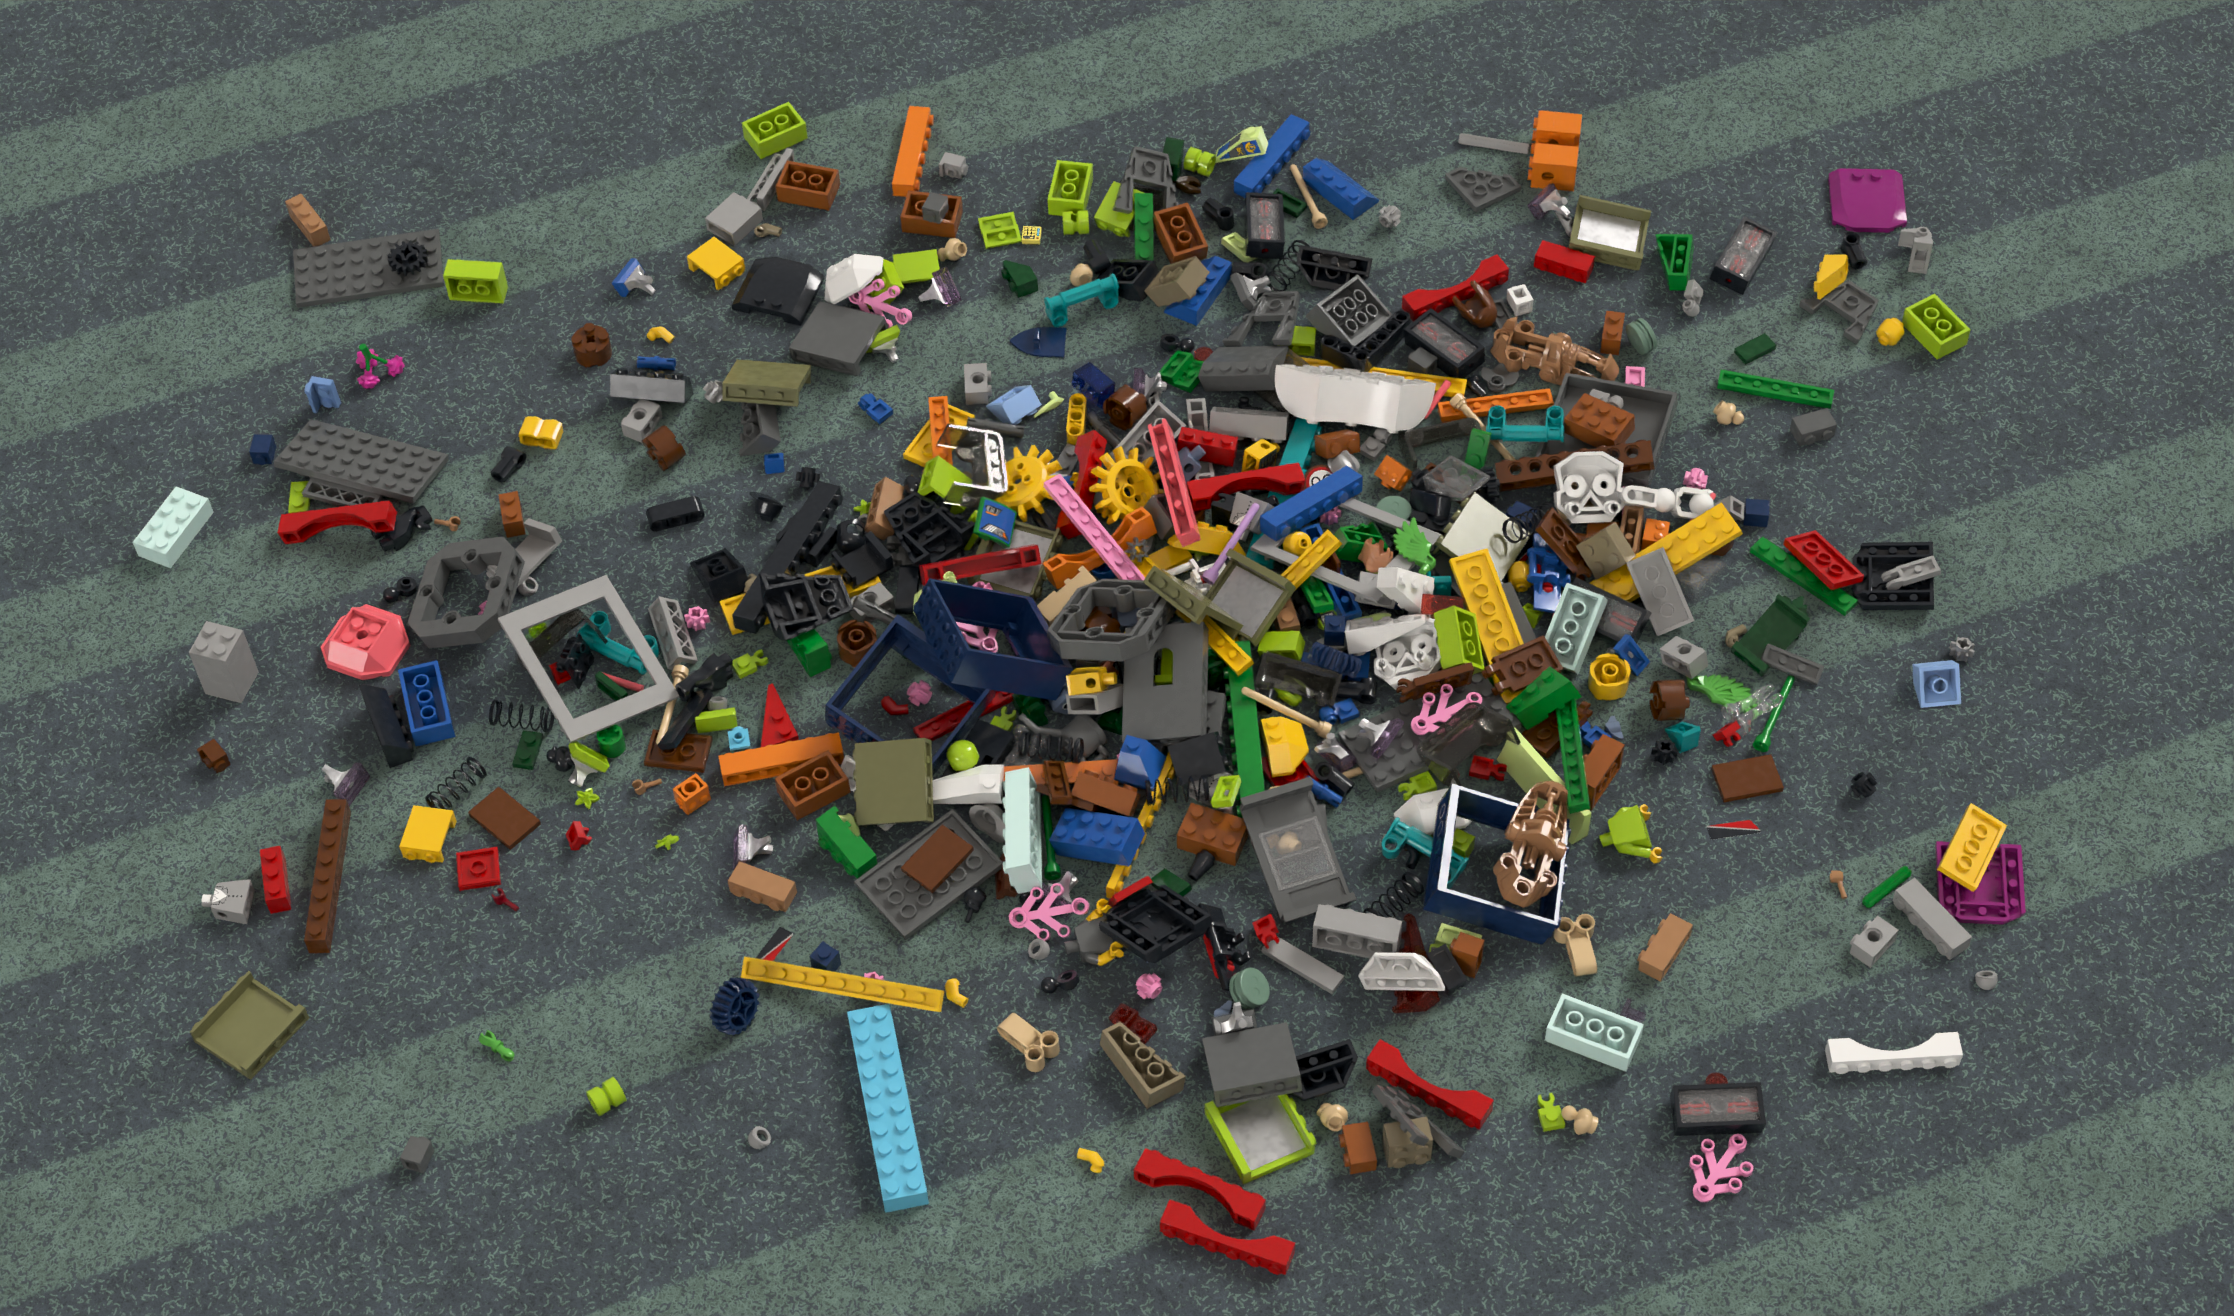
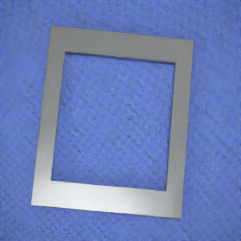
M1353 498L1338 505L1394 529L1399 528L1403 531V521H1406L1410 526V521ZM1417 525L1420 533L1424 532L1427 541L1432 544L1430 551H1433L1434 543L1442 534ZM1264 534L1251 546V550L1264 555L1265 560L1271 558L1287 566H1290L1299 558V556L1278 548L1286 537L1276 542ZM1398 554L1385 568L1398 567L1410 571L1415 566V562H1408V558H1403V555ZM1319 566L1311 574L1313 577L1359 595L1361 601H1364L1366 598L1378 603L1381 599L1386 598V595L1377 588L1378 575L1366 585L1322 566Z
M607 575L498 618L501 627L506 633L505 637L509 638L561 726V731L565 733L570 743L580 739L585 740L589 735L658 706H665V703L679 698L678 692ZM604 598L656 685L573 719L522 631Z

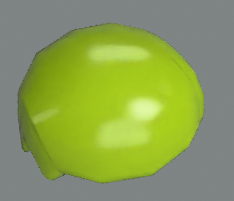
M967 740L954 742L946 752L948 762L955 771L971 769L979 760V754L975 745Z

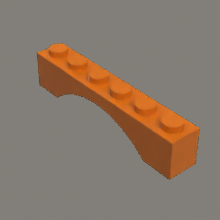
M1141 506L1124 517L1111 537L1125 551L1128 549L1126 542H1134V537H1137L1139 542L1142 539L1147 540L1156 534L1157 530L1152 515ZM1092 548L1078 554H1057L1042 564L1048 581L1058 590L1066 585L1064 583L1066 579L1072 580L1079 573L1078 569L1082 565L1090 572L1105 562L1095 549Z

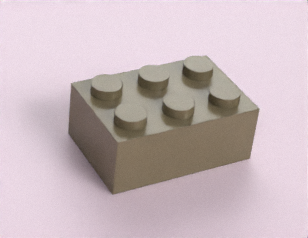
M1196 256L1163 266L1144 292L1158 307L1169 306L1174 302L1179 303L1185 299L1190 300L1196 295L1198 287L1206 282L1205 278L1210 272Z

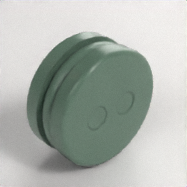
M1638 318L1636 321L1626 325L1627 337L1640 355H1645L1657 348V338L1646 320Z
M1387 496L1381 499L1376 508L1407 521L1411 520V505L1402 497ZM1376 521L1378 527L1382 530L1395 533L1396 529Z
M1246 968L1235 973L1230 979V994L1235 1003H1241L1242 1009H1254L1267 1002L1270 994L1269 984L1266 977L1258 969Z

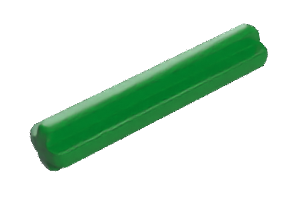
M1907 866L1901 867L1862 899V904L1866 908L1873 907L1908 879L1912 871Z

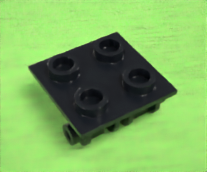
M578 633L577 637L572 636L567 640L563 652L556 663V670L561 673L567 671L577 689H580L583 681L586 679L590 666L594 662V656L580 633Z

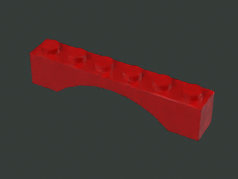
M1496 254L1481 261L1475 273L1458 285L1439 290L1417 289L1402 296V309L1410 314V319L1413 322L1430 308L1439 313L1449 306H1455L1452 300L1454 296H1457L1460 301L1475 296L1476 291L1469 284L1473 280L1487 291L1494 286L1504 284L1508 281L1509 268Z
M1095 430L1078 436L1074 450L1079 460V475L1074 491L1090 511L1095 492L1090 491L1089 487L1097 484L1099 478L1092 474L1091 470L1097 466L1101 467L1102 462L1099 457L1104 455L1107 440ZM1061 510L1056 529L1057 527L1060 528L1061 534L1068 539L1081 535L1082 533L1064 511Z
M1293 463L1199 480L1195 479L1187 481L1186 485L1193 511L1210 509L1213 501L1221 500L1222 498L1218 496L1219 493L1230 495L1243 490L1256 489L1277 492L1285 496L1298 494L1304 490L1305 477L1300 464Z
M389 500L282 514L277 533L285 544L304 542L323 530L341 525L362 526L375 533L394 531L397 511Z
M1031 544L919 565L922 585L925 586L929 578L943 580V575L948 571L953 572L957 580L986 573L1030 567L1042 563L1039 546Z
M1381 1039L1367 1057L1366 1069L1372 1075L1386 1079L1392 1086L1403 1088L1409 1095L1425 1100L1431 1107L1442 1109L1445 1114L1462 1120L1468 1127H1475L1480 1130L1493 1110L1494 1100L1476 1090H1448L1426 1082L1408 1067L1399 1049Z
M1145 1148L1134 1168V1180L1153 1188L1180 1185L1192 1187L1211 1195L1225 1207L1235 1223L1255 1231L1266 1209V1199L1260 1194L1250 1193L1243 1190L1239 1185L1226 1183L1218 1176L1205 1174L1199 1168L1186 1166L1178 1159L1167 1158L1156 1150L1151 1151Z
M1170 1199L1160 1220V1232L1169 1238L1177 1237L1183 1239L1189 1245L1197 1244L1203 1246L1210 1252H1220L1230 1259L1246 1261L1253 1267L1261 1266L1277 1275L1280 1273L1286 1275L1295 1253V1242L1275 1235L1254 1240L1236 1239L1222 1235L1205 1225L1195 1215L1190 1206Z

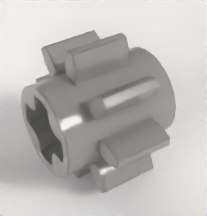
M1388 205L1379 211L1381 214L1379 221L1384 227H1396L1401 222L1399 220L1401 212L1397 207Z
M718 380L707 382L703 388L706 391L704 397L714 404L723 401L722 382Z
M1957 637L1956 642L1951 641L1949 648L1951 650L1949 655L1953 656L1956 661L1967 662L1968 657L1973 658L1975 651L1973 649L1975 644L1971 643L1968 638Z

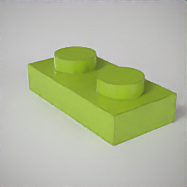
M309 481L291 482L288 513L309 511L310 498L303 497L302 495Z

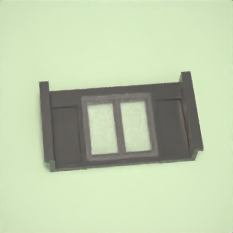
M1311 777L1240 798V812L1281 924L1316 914L1319 904L1338 907L1357 900L1354 892H1349L1312 793L1314 783Z

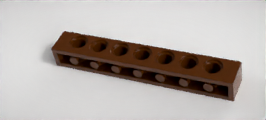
M1638 440L1635 443L1628 444L1622 442L1614 446L1601 445L1594 449L1581 448L1573 452L1561 451L1553 455L1541 454L1538 457L1532 458L1521 457L1519 460L1512 461L1502 460L1495 463L1496 476L1500 482L1499 492L1556 484L1554 469H1551V467L1574 452L1603 451L1612 457H1617V460L1624 463L1622 474L1654 470L1651 440ZM1631 454H1636V455H1637V456L1634 457V458L1628 457V456L1631 455ZM1534 468H1539V469H1540V470L1537 471V472H1532V470H1533ZM1515 471H1520L1518 475L1512 474Z

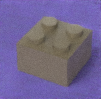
M1616 522L1589 536L1576 546L1596 580L1623 566L1636 556Z
M1427 1117L1410 1119L1429 1138L1425 1146L1411 1142L1409 1138L1412 1135L1408 1131L1406 1133L1402 1131L1399 1127L1401 1125L1399 1121L1384 1124L1382 1147L1388 1168H1402L1407 1164L1413 1163L1421 1165L1431 1160L1433 1138Z

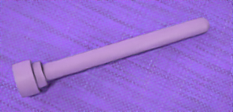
M1257 503L1252 504L1212 568L1204 571L1201 578L1208 584L1213 585L1217 580L1218 572L1228 558L1225 554L1229 548L1233 549L1257 513L1259 509Z

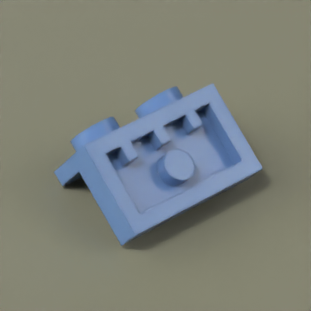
M311 377L309 383L305 386V394L313 413H317L321 405L327 408H339L341 400L334 381L326 378Z

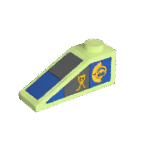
M1262 126L1244 129L1217 149L1216 163L1265 154L1268 141Z

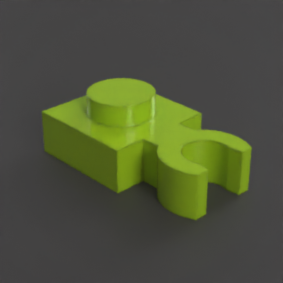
M761 649L757 650L751 657L747 653L734 659L731 666L738 677L742 679L758 671V665L764 666L768 664V658H759L764 655Z
M1004 706L1001 709V717L995 715L990 724L1010 732L1013 728L1012 721L1017 716L1016 710H1013L1012 714L1008 715L1006 714L1007 707Z
M1429 771L1411 777L1409 783L1400 784L1398 791H1408L1403 794V799L1409 800L1414 794L1437 791V785Z
M1549 1093V1101H1543L1542 1096L1538 1095L1537 1103L1541 1107V1109H1538V1116L1543 1132L1565 1128L1560 1105L1553 1106V1093Z

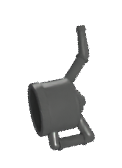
M1023 713L1018 717L1036 735L1038 733H1041V736H1049L1051 734L1052 737H1059L1061 735L1063 750L1066 754H1068L1069 739L1072 737L1071 756H1073L1075 741L1079 737L1082 738L1084 741V753L1081 762L1086 761L1085 759L1095 751L1099 755L1092 761L1107 760L1109 757V751L1103 746L1107 743L1105 733L1086 714H1077L1062 729L1038 727ZM1080 742L1077 749V758L1080 753Z

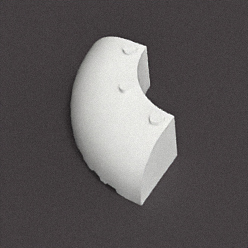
M1276 365L1275 388L1281 404L1289 413L1306 419L1309 424H1318L1319 421L1345 422L1347 426L1362 424L1385 428L1389 433H1398L1400 430H1409L1416 427L1424 419L1430 409L1435 393L1436 383L1419 379H1404V376L1387 375L1386 373L1373 371L1372 373L1360 372V370L1344 368V370L1334 369L1333 371L1334 367L1303 365V367H1296V365Z

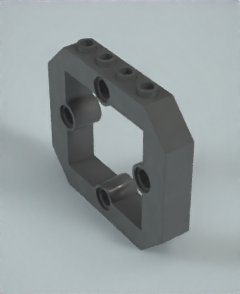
M504 536L449 543L427 561L411 614L408 618L409 626L429 649L484 643L502 628L498 618L510 613L525 561ZM498 565L495 575L490 577L485 584L489 595L482 615L462 617L456 610L445 613L442 619L435 620L438 609L444 602L443 593L450 571L468 569L473 575H479L486 570L487 566Z
M1101 579L1076 589L1048 628L1047 637L1050 639L1051 647L1062 659L1122 662L1149 652L1177 608L1143 583L1144 580ZM1095 606L1117 607L1119 612H1130L1135 608H1142L1136 613L1138 622L1130 633L1104 632L1102 627H1091L1086 631H1079L1085 627V620Z

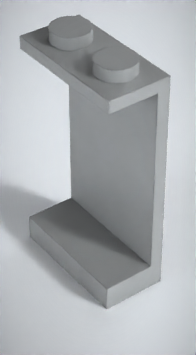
M529 518L524 522L529 535L515 549L525 561L518 586L562 542L555 527ZM487 566L486 574L489 578L495 575L497 566Z

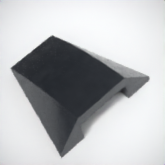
M913 492L884 511L887 520L911 562L916 567L946 561L964 550L975 527V522L964 520L963 516L949 512L948 508L944 506L939 507L935 505L934 501L917 492Z
M781 573L776 575L759 574L763 606L774 635L784 642L854 609L841 575L815 574L812 577L805 576V574H797L796 576H785V574Z

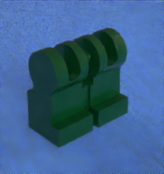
M1012 694V704L1019 715L1025 714L1038 727L1048 724V719L1044 714L1046 708L1040 702V698Z

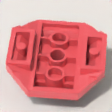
M365 604L361 607H352L346 615L339 619L322 644L321 650L327 668L360 680H367L379 676H391L411 645L401 616Z

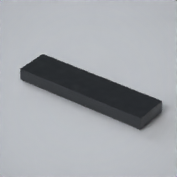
M710 689L693 693L658 743V747L661 750L677 748L695 722V717L700 715L711 699L713 693Z

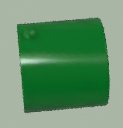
M616 724L597 732L596 737L600 754L608 758H616L624 753L626 744L620 726Z

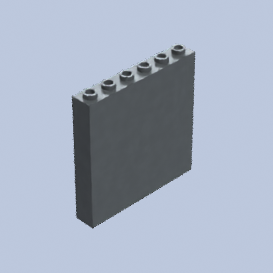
M1565 373L1554 406H1559L1563 409L1564 418L1584 393L1589 395L1592 389L1608 393L1610 397L1614 395L1620 396L1624 404L1622 409L1635 415V430L1625 443L1651 440L1655 469L1622 474L1621 487L1632 485L1650 488L1678 406V393ZM1565 434L1564 442L1560 440L1540 442L1535 457L1541 454L1553 455L1561 451L1573 452L1581 448L1594 449L1597 447ZM1631 454V455H1629L1628 457L1634 458V457H1636L1637 455H1636V454Z

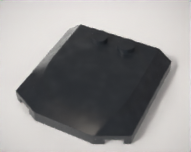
M780 257L755 259L731 305L732 310L750 314L751 310L783 317L784 322L801 326L824 281V275L810 264Z
M1933 542L1862 543L1859 552L1855 553L1852 558V564L1864 575L1862 582L1852 584V594L1858 600L1862 610H1934V577L1906 586L1902 585L1897 590H1888L1886 587L1887 582H1884L1881 578L1884 572L1895 569L1897 566L1933 556Z
M1161 885L1160 890L1152 892L1149 888L1141 890L1110 908L1106 913L1104 922H1099L1100 931L1144 961L1157 963L1205 934L1212 923V918L1209 913L1166 885Z

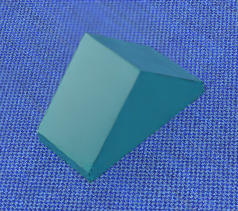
M1679 722L1665 728V732L1671 741L1675 743L1679 753L1698 746L1701 729L1700 726Z

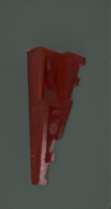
M1408 913L1403 919L1407 922L1406 932H1402L1401 938L1405 940L1404 948H1401L1399 953H1416L1427 959L1416 919ZM1395 990L1394 995L1398 998L1397 1005L1392 1007V1012L1397 1014L1427 1011L1440 1001L1438 991Z

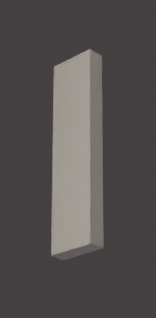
M1278 937V944L1275 940H1272L1268 943V949L1263 946V954L1330 994H1333L1344 980V975Z

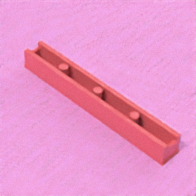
M1166 418L1162 419L1163 423L1156 426L1149 424L1148 429L1174 530L1182 547L1201 540L1173 432Z

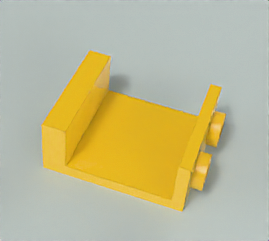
M712 237L687 256L689 269L694 272L700 268L714 279L715 287L718 291L727 286L737 276H741L745 271L744 259L716 237Z
M413 805L399 846L403 857L409 860L421 859L430 863L443 862L444 858L441 850L448 829L455 828L457 822L454 812L452 810Z

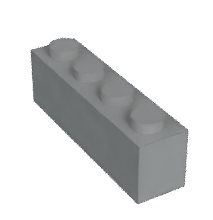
M1916 878L1895 890L1892 900L1898 910H1902L1908 916L1910 923L1916 925L1927 940L1932 941L1940 954L1945 955L1950 960L1969 948L1972 936Z

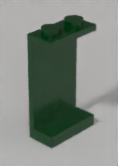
M1780 594L1776 596L1772 605L1739 642L1736 641L1731 648V653L1761 677L1770 669L1761 660L1766 645L1771 644L1786 650L1810 621L1809 615L1805 610L1797 609L1792 605L1793 602L1787 596L1782 597Z

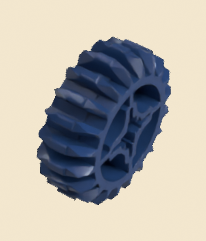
M1319 642L1313 643L1309 650L1308 659L1313 663L1352 678L1356 677L1360 672L1362 661L1357 657Z
M741 977L730 978L729 981H724L723 986H719L718 993L714 994L715 999L711 1001L713 1003L712 1008H710L712 1012L710 1018L713 1020L712 1025L720 1032L728 1035H739L741 1031H746L747 1026H751L752 1019H755V1013L759 1011L757 1009V1005L760 1004L757 1000L760 996L757 993L758 988L751 981Z

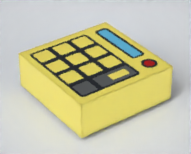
M1023 226L1022 244L1040 245L1041 227Z

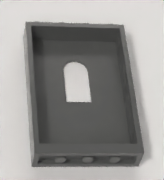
M1194 621L1190 623L1172 622L1165 626L1149 652L1124 661L1122 743H1124L1126 735L1145 739L1154 747L1170 746L1207 734L1209 629L1204 622H1201L1200 625ZM1135 626L1125 628V633H1130ZM1168 648L1173 652V683L1170 685L1153 686L1154 656L1158 650Z

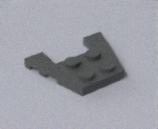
M1849 280L1837 286L1822 299H1817V294L1808 300L1806 298L1802 299L1799 306L1813 315L1823 305H1826L1853 324L1844 331L1843 336L1857 345L1878 306L1879 300Z

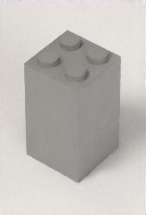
M206 621L189 651L204 692L207 695L242 703L259 673L243 630Z

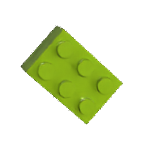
M789 102L742 122L744 138L760 159L808 138L806 123Z
M1057 160L1047 199L1048 215L1063 216V211H1073L1076 214L1077 211L1086 210L1093 182V164Z
M447 260L443 277L449 300L504 303L508 285L501 262Z
M1936 294L1904 310L1902 319L1904 327L1937 360L1967 345L1971 329Z
M1451 606L1435 612L1434 627L1437 631V645L1440 650V664L1443 670L1472 662L1474 667L1473 674L1484 671L1476 614L1457 606Z

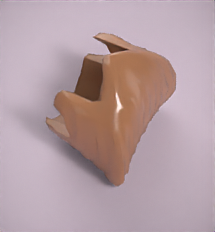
M1372 538L1365 540L1361 553L1358 556V559L1364 563L1366 570L1371 573L1378 572L1379 568H1385L1393 558L1394 553L1390 552V548H1387L1386 552L1383 550V540L1376 544H1372Z

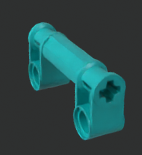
M1110 274L1107 278L1096 279L1087 284L1060 292L1057 296L1044 298L1045 312L1053 326L1061 327L1067 323V307L1096 296L1105 309L1114 308L1119 302L1117 278L1114 274Z
M1496 405L1488 411L1486 432L1492 433L1490 440H1502L1503 442H1548V440L1564 442V412L1559 406H1551L1546 411L1545 425H1507L1504 407Z
M603 611L594 612L578 631L590 649L628 668L632 667L644 675L647 669L634 648L631 650L607 638L606 636L611 631L608 616ZM651 635L644 636L657 658L659 648L655 637Z
M1396 817L1382 840V854L1385 858L1394 859L1400 854L1407 843L1430 857L1433 838L1414 826L1406 825L1400 821L1399 817ZM1388 844H1394L1396 848L1394 850H1388L1385 846ZM1453 849L1448 875L1450 880L1447 883V889L1453 887L1469 862V858L1461 857Z

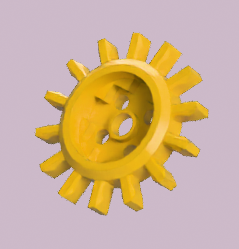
M1031 445L1027 456H1022L1018 447H1014V458L1007 462L1002 456H997L998 464L1001 467L996 472L985 469L983 472L991 482L978 484L977 486L981 494L990 493L985 496L986 498L1002 503L1016 511L1023 523L1027 522V510L1034 507L1037 512L1042 514L1044 509L1040 502L1044 498L1054 500L1043 485L1045 481L1056 476L1052 474L1062 469L1057 460L1049 463L1054 457L1048 449L1037 458L1039 451L1035 445ZM1022 479L1020 483L1014 484L1016 480Z
M1122 446L1112 450L1116 463L1108 453H1105L1099 459L1107 470L1099 466L1091 470L1092 474L1102 479L1101 484H1094L1089 489L1092 492L1102 493L1103 500L1098 502L1095 508L1099 510L1107 506L1112 512L1106 522L1108 525L1116 522L1118 518L1123 520L1127 514L1141 506L1144 507L1152 495L1165 493L1164 489H1159L1157 481L1161 480L1160 472L1153 475L1149 470L1154 458L1151 456L1142 463L1139 462L1138 448L1136 447L1129 451L1128 459L1125 458ZM1124 488L1129 489L1130 497L1125 494Z

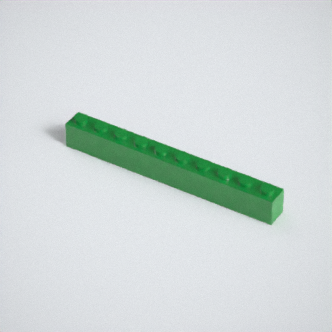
M1236 641L1235 643L1251 658L1250 641ZM1227 665V667H1223L1224 679H1228V684H1225L1226 696H1230V701H1227V713H1231L1232 718H1228L1229 730H1233V735L1230 736V746L1235 748V753H1232V765H1236L1237 769L1233 770V775H1239L1241 779L1235 799L1240 800L1242 797L1265 791L1256 700L1241 692L1243 687H1248L1255 691L1252 666L1238 676ZM1237 806V817L1243 818L1240 806Z

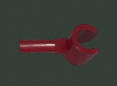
M497 888L499 896L492 894L496 904H505L516 912L519 910L518 906L506 898L501 888Z

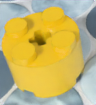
M1611 653L1596 657V660L1590 665L1588 677L1589 690L1596 699L1616 700L1625 696L1631 672L1628 662L1625 659L1623 661L1618 658V655Z

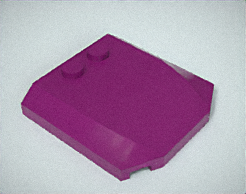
M1839 168L1829 173L1828 185L1832 225L1844 226L1847 231L1889 233L1894 231V228L1906 226L1907 217L1902 174L1891 169Z
M1936 841L1938 902L1957 922L2003 925L2025 915L2021 845L2000 844L1999 847H1996L1977 889L1972 892L1937 870L1950 842Z

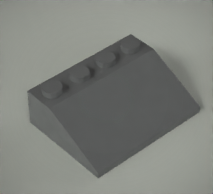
M1357 274L1319 302L1306 315V318L1323 334L1335 336L1356 346L1374 333L1392 316V313Z
M1288 346L1218 347L1203 362L1198 377L1206 392L1275 390L1276 365L1284 364L1289 348Z

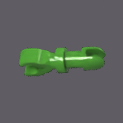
M487 1030L485 1036L483 1033L480 1034V1043L491 1047L494 1053L498 1052L505 1061L510 1062L513 1060L514 1052L504 1047L502 1041L496 1040L495 1035L491 1031Z

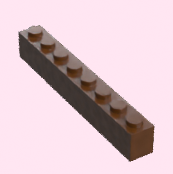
M326 799L304 937L309 953H330L351 816L346 799Z

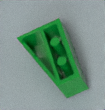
M1656 234L1657 251L1669 290L1685 291L1688 280H1690L1694 253L1693 234Z
M1370 522L1368 525L1362 523L1358 527L1354 525L1340 527L1334 534L1342 543L1335 551L1339 559L1363 563L1358 559V556L1361 553L1365 540L1372 538V544L1383 540V550L1385 552L1389 548L1374 522Z
M815 629L787 641L809 677L831 668L830 660L832 655L828 649V644Z
M1549 666L1515 697L1506 708L1517 717L1522 727L1529 730L1547 719L1550 712L1557 708L1561 710L1566 707L1565 703L1573 698L1578 700L1582 696L1570 680Z
M833 806L816 819L818 843L823 850L827 849L831 853L835 862H840L844 865V869L850 876L854 875L858 879L877 865L876 854L860 835L857 837L849 829L851 824L848 821L843 822L838 816V808Z

